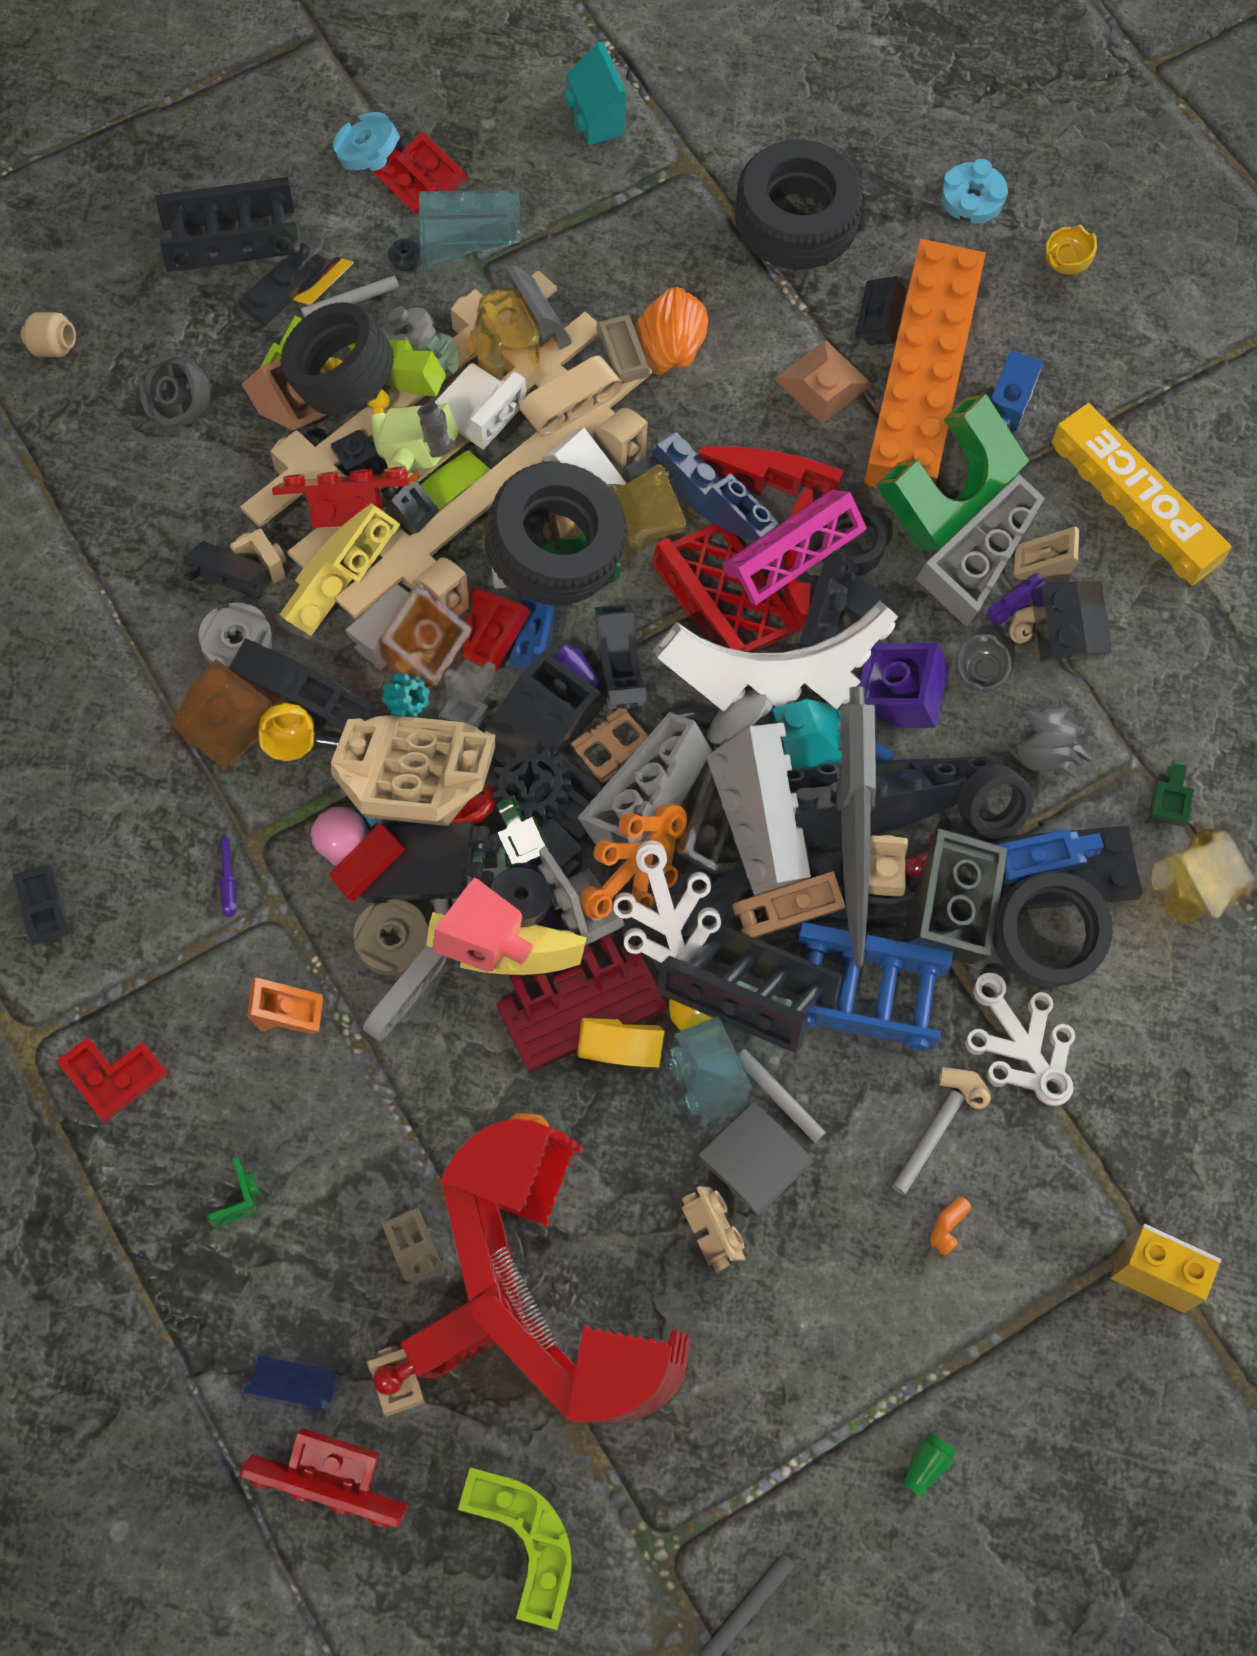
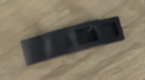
M247 638L244 639L228 668L229 672L286 703L300 705L308 713L341 731H344L349 719L361 718L363 721L369 720L376 707L344 689V686Z

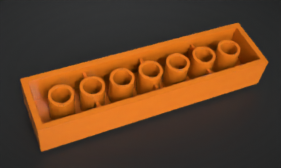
M920 239L863 485L877 488L876 484L897 463L919 460L933 483L936 484L948 425L944 418L952 411L986 252Z

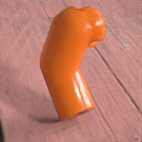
M957 1196L938 1214L929 1240L932 1248L936 1247L941 1255L947 1256L958 1245L957 1239L949 1233L971 1211V1205L964 1197Z

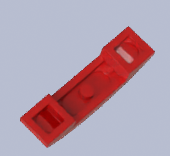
M806 489L794 505L789 518L813 502V490ZM788 550L783 554L780 569L788 571L794 567L797 551ZM795 578L783 586L781 590L786 607L801 626L799 631H803L810 608V583L796 582Z

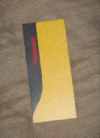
M336 257L293 300L311 305L354 262Z

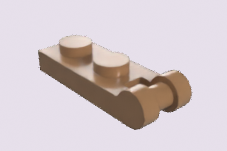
M834 871L754 896L732 905L735 916H740L743 929L740 930L741 933L755 939L846 908ZM764 907L768 920L758 923L754 911Z

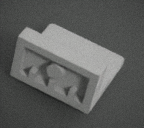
M544 847L539 850L542 864L538 866V870L551 887L552 899L550 905L554 911L559 908L562 911L561 919L567 931L587 937L585 943L587 945L625 926L623 918L615 914L613 902L611 912L604 918L595 920L583 915L578 898L581 891L588 886L602 887L590 868L567 879L548 849Z

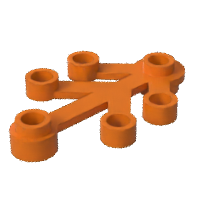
M668 804L660 806L653 815L639 816L631 812L624 814L619 822V830L622 834L631 838H638L644 831H652L643 842L657 841L665 848L667 862L663 872L664 875L666 873L665 879L668 888L672 887L678 878V871L672 866L675 840L683 834L686 828L687 815L685 810L679 805ZM601 840L597 843L594 849V857L598 862L611 866L618 859L627 860L601 888L588 886L581 891L578 898L583 915L595 920L606 917L612 909L611 899L634 874L631 895L634 896L636 902L640 903L642 899L641 904L652 909L654 899L651 894L647 893L649 884L648 873L641 871L636 863V851L643 842L613 843L608 840ZM648 854L644 858L646 864L652 865L653 854ZM628 901L629 909L632 907V903L630 901Z

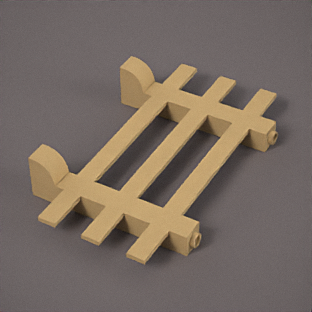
M540 271L532 275L546 298L557 291V286ZM475 289L466 297H460L451 308L452 329L458 333L453 339L457 342L459 346L458 351L461 353L458 357L461 363L456 371L480 353L505 375L499 381H506L514 371L526 379V395L567 372L563 365L599 336L596 330L597 321L584 312L565 327L572 344L560 350L555 340L551 338L540 347L515 325L528 313L514 290L493 305ZM447 372L444 381L452 374ZM646 378L623 383L619 393L611 400L553 434L544 437L540 436L538 432L533 434L438 512L418 533L409 536L403 529L398 527L373 562L375 565L365 573L359 583L354 581L335 597V601L356 619L398 584L424 604L427 614L442 629H445L469 608L466 573L452 561L446 558H440L435 561L431 556L492 506L496 493H498L499 488L503 486V483L510 476L515 475L522 468L545 462L542 456L571 430L585 428L621 476L624 467L629 462L635 459H645L648 422L631 409L621 408L615 413L610 408ZM390 387L385 391L389 395L390 402L388 407L384 409V413H387L391 408L412 407L426 395L412 394ZM369 405L366 406L316 447L297 430L288 437L278 440L273 449L270 450L274 469L280 475L241 505V510L260 528L299 496L302 495L307 499V493L273 495L272 488L282 483L283 477L293 474H304L305 479H316L317 474L332 471L338 472L339 477H344L345 475L337 468L341 463L333 453L331 443L356 430H361L367 440H371L373 436L370 416L374 414L373 409ZM459 434L454 440L451 451L442 456L436 466L428 469L410 470L409 472H418L419 479L416 481L419 483L470 440ZM342 526L316 528L287 551L288 556L304 569L317 551Z

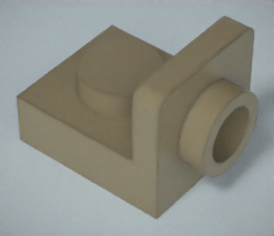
M419 1208L381 1223L404 1280L408 1281L415 1277L426 1275L431 1270L441 1266V1260Z

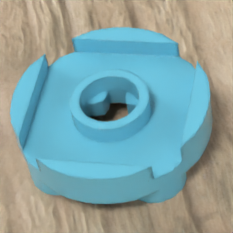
M369 112L358 116L361 121L351 126L349 122L345 124L334 139L333 147L344 169L364 170L369 168L372 171L381 169L387 162L386 157L394 150L400 138L397 129L387 115L380 112Z
M977 159L975 162L962 163L945 174L941 201L944 208L953 217L960 220V216L970 218V223H985L997 217L1001 212L1008 195L1007 183L1004 177L996 169L992 168V164L988 160ZM969 189H976L980 191V196H976L974 193L968 194L967 192Z

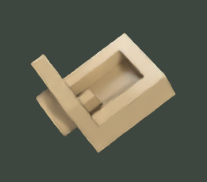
M261 528L252 533H245L239 536L235 542L230 544L231 552L251 560L257 557L261 564L266 565V573L273 584L286 578L282 565L287 562L286 557L277 543L271 545Z
M393 1346L375 1353L376 1359L368 1361L367 1364L373 1376L380 1366L386 1364L396 1366L408 1357L404 1349L399 1350L398 1346ZM416 1373L403 1380L401 1389L389 1396L378 1392L383 1413L386 1417L425 1403Z

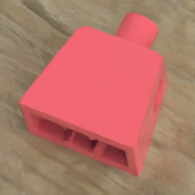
M473 878L436 926L432 951L489 972L494 970L503 956L523 965L532 951L533 944L518 936L522 921L521 912L480 880Z

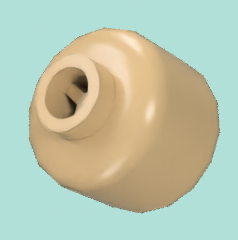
M35 312L27 318L25 325L22 327L21 338L29 352L36 357H63L74 346L76 332L73 324L62 313Z

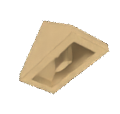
M1074 526L1018 544L1015 548L1014 576L1018 579L1026 580L1032 574L1038 573L1046 582H1068L1078 561L1079 529Z

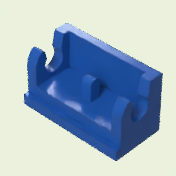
M524 597V601L521 604L525 605L530 614L512 644L508 663L509 667L527 669L543 651L548 653L557 611V604L555 606L544 605L539 602L535 603L531 599L527 600Z

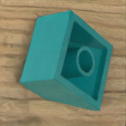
M602 41L596 43L566 74V89H563L564 103L567 109L572 108L574 112L573 118L576 130L579 134L583 133L588 145L625 134L626 90Z

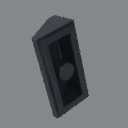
M897 276L868 280L866 282L855 333L857 338L884 344L896 343L906 290Z

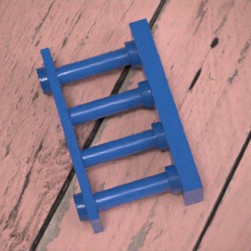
M802 923L797 948L805 950V953L808 954L807 961L821 966L822 958L828 954L842 957V960L845 962L837 1010L813 1005L806 1013L809 1015L807 1029L814 1028V1025L891 1040L905 1043L908 1049L915 1051H927L928 1048H935L940 1039L941 1031L928 1029L935 979L946 977L951 967L953 952L866 935L863 964L864 962L878 964L883 969L875 1018L852 1014L859 971L854 965L849 931ZM902 969L917 972V975L920 977L912 1025L890 1021L897 973L902 971Z

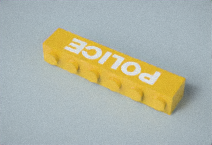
M1087 403L1058 424L1051 442L1058 454L1067 458L1077 468L1080 476L1084 480L1089 481L1101 493L1105 502L1113 505L1124 516L1127 524L1140 532L1148 541L1150 547L1156 553L1161 554L1172 565L1179 577L1185 578L1193 586L1223 564L1232 546L1090 403Z

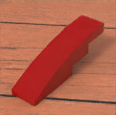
M702 446L699 451V456L706 464L713 468L721 479L732 474L745 486L746 490L761 495L765 485L798 497L802 487L825 495L831 490L840 489L844 471L808 458L771 450Z

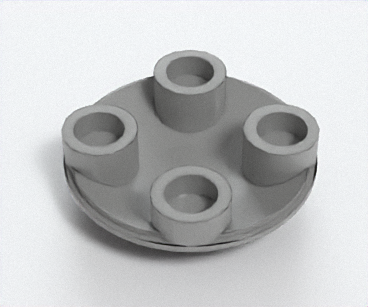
M756 690L745 692L742 698L731 703L725 711L720 709L716 713L707 729V739L713 744L728 742L748 727L753 726L760 718L766 716L772 709V703L768 700L766 694H760Z

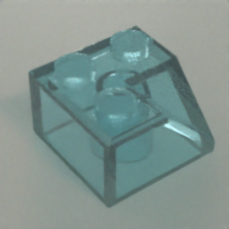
M719 1016L676 1033L673 1048L670 1049L672 1058L669 1059V1064L676 1080L683 1079L689 1093L685 1094V1099L692 1115L699 1114L703 1124H706L746 1107L752 1086Z

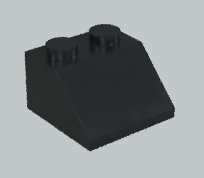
M1072 581L1042 585L1031 591L1041 662L1112 652L1101 581Z

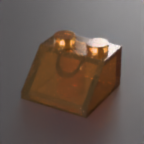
M418 583L414 586L378 642L391 671L394 673L420 675V680L425 682L424 686L429 688L437 685L469 636L472 628Z
M215 659L190 685L172 727L227 771L259 738L258 727L260 718L272 704L265 696Z

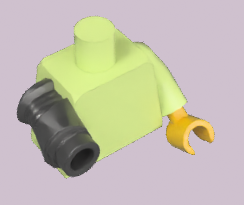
M381 389L378 392L377 398L374 400L373 397L367 403L374 413L370 416L372 436L378 455L385 459L388 468L406 467V472L436 466L441 457L451 451L454 440L460 433L448 404L430 402L422 406L391 408L387 413H384V409L389 405L390 398Z

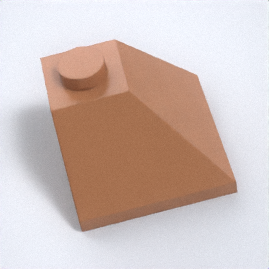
M826 340L776 377V382L822 425L869 389L872 384Z
M280 359L260 367L242 383L243 388L260 415L292 431L328 416L310 407L291 387L282 372ZM324 367L320 370L319 375L326 372Z

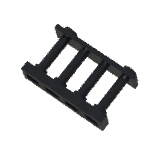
M288 177L155 195L163 231L171 230L172 239L160 240L167 272L301 253L295 221L285 223L284 214L294 212ZM271 216L272 225L252 227L251 218ZM238 220L239 229L219 232L218 223ZM204 225L205 234L185 237L184 228Z
M707 918L702 921L706 926H711L715 923ZM720 925L716 932L709 934L702 948L688 963L670 955L662 962L657 993L796 1054L804 1042L809 1016L806 1013L815 1002L831 1009L836 1006L842 975L729 927ZM712 958L731 966L722 977L703 970ZM746 973L765 980L756 992L737 984ZM781 987L800 995L791 1007L771 999Z

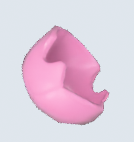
M331 807L317 817L311 827L310 836L316 851L328 859L332 865L337 866L370 833V830L365 820L355 810L349 807Z

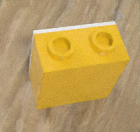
M1144 1224L1125 1239L1110 1279L1182 1313H1186L1206 1301L1221 1259Z

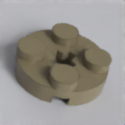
M398 899L387 900V903H381L377 906L373 904L367 907L358 917L353 930L355 950L358 957L368 969L381 975L401 977L427 944L428 925L421 911L414 905ZM394 929L398 930L400 942L397 944L393 943L391 946L386 945L382 934L384 932L390 934Z

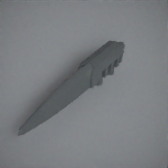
M856 686L849 688L850 704L842 705L839 709L841 721L837 724V732H839L841 740L838 742V750H842V758L838 761V769H840L842 776L838 779L839 789L836 796L837 810H841L843 875L848 927L854 965L859 971L863 965L870 867L871 812L875 808L876 763L875 705H866L864 687Z

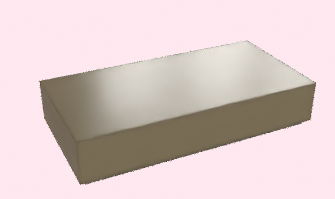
M630 315L596 322V330L609 366L622 381V384L649 377L650 369Z

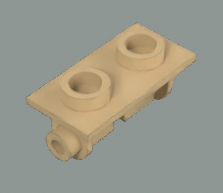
M699 1186L696 1189L700 1197L694 1192L682 1198L684 1203L682 1210L693 1233H698L705 1228L710 1233L697 1240L708 1266H713L715 1271L718 1272L730 1266L728 1258L730 1261L746 1260L742 1252L744 1248L743 1239L735 1227H730L724 1214L727 1212V1206L718 1191H713L711 1187Z

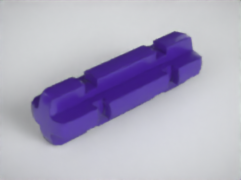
M1038 573L1032 574L1026 579V583L1019 584L1002 597L1001 602H996L989 607L986 614L987 618L995 626L1001 625L1008 620V616H1013L1016 611L1021 610L1032 601L1031 591L1042 585H1047L1046 580Z

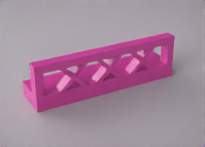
M831 490L724 562L722 566L727 576L740 579L751 603L757 605L830 555V553H833V551H836L865 531L867 527L851 493ZM847 511L853 526L843 533L835 531L839 515ZM816 531L824 532L822 547L816 552L807 550L811 535ZM788 550L797 551L794 567L788 571L779 569L783 554ZM760 569L770 570L766 586L757 591L750 576Z

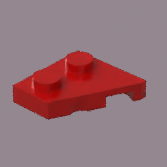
M472 586L469 597L473 600L472 615L467 616L465 629L467 630V637L464 640L462 657L471 664L496 673L530 611L525 605Z

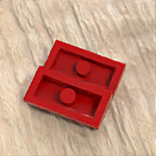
M423 132L401 153L395 148L386 157L387 162L385 166L379 170L372 171L415 214L439 202L468 178L465 172Z

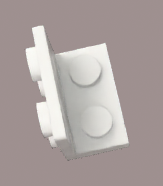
M471 363L434 403H447L460 430L459 434L484 450L520 410V404L526 397V379L514 371L506 381H499L477 365Z

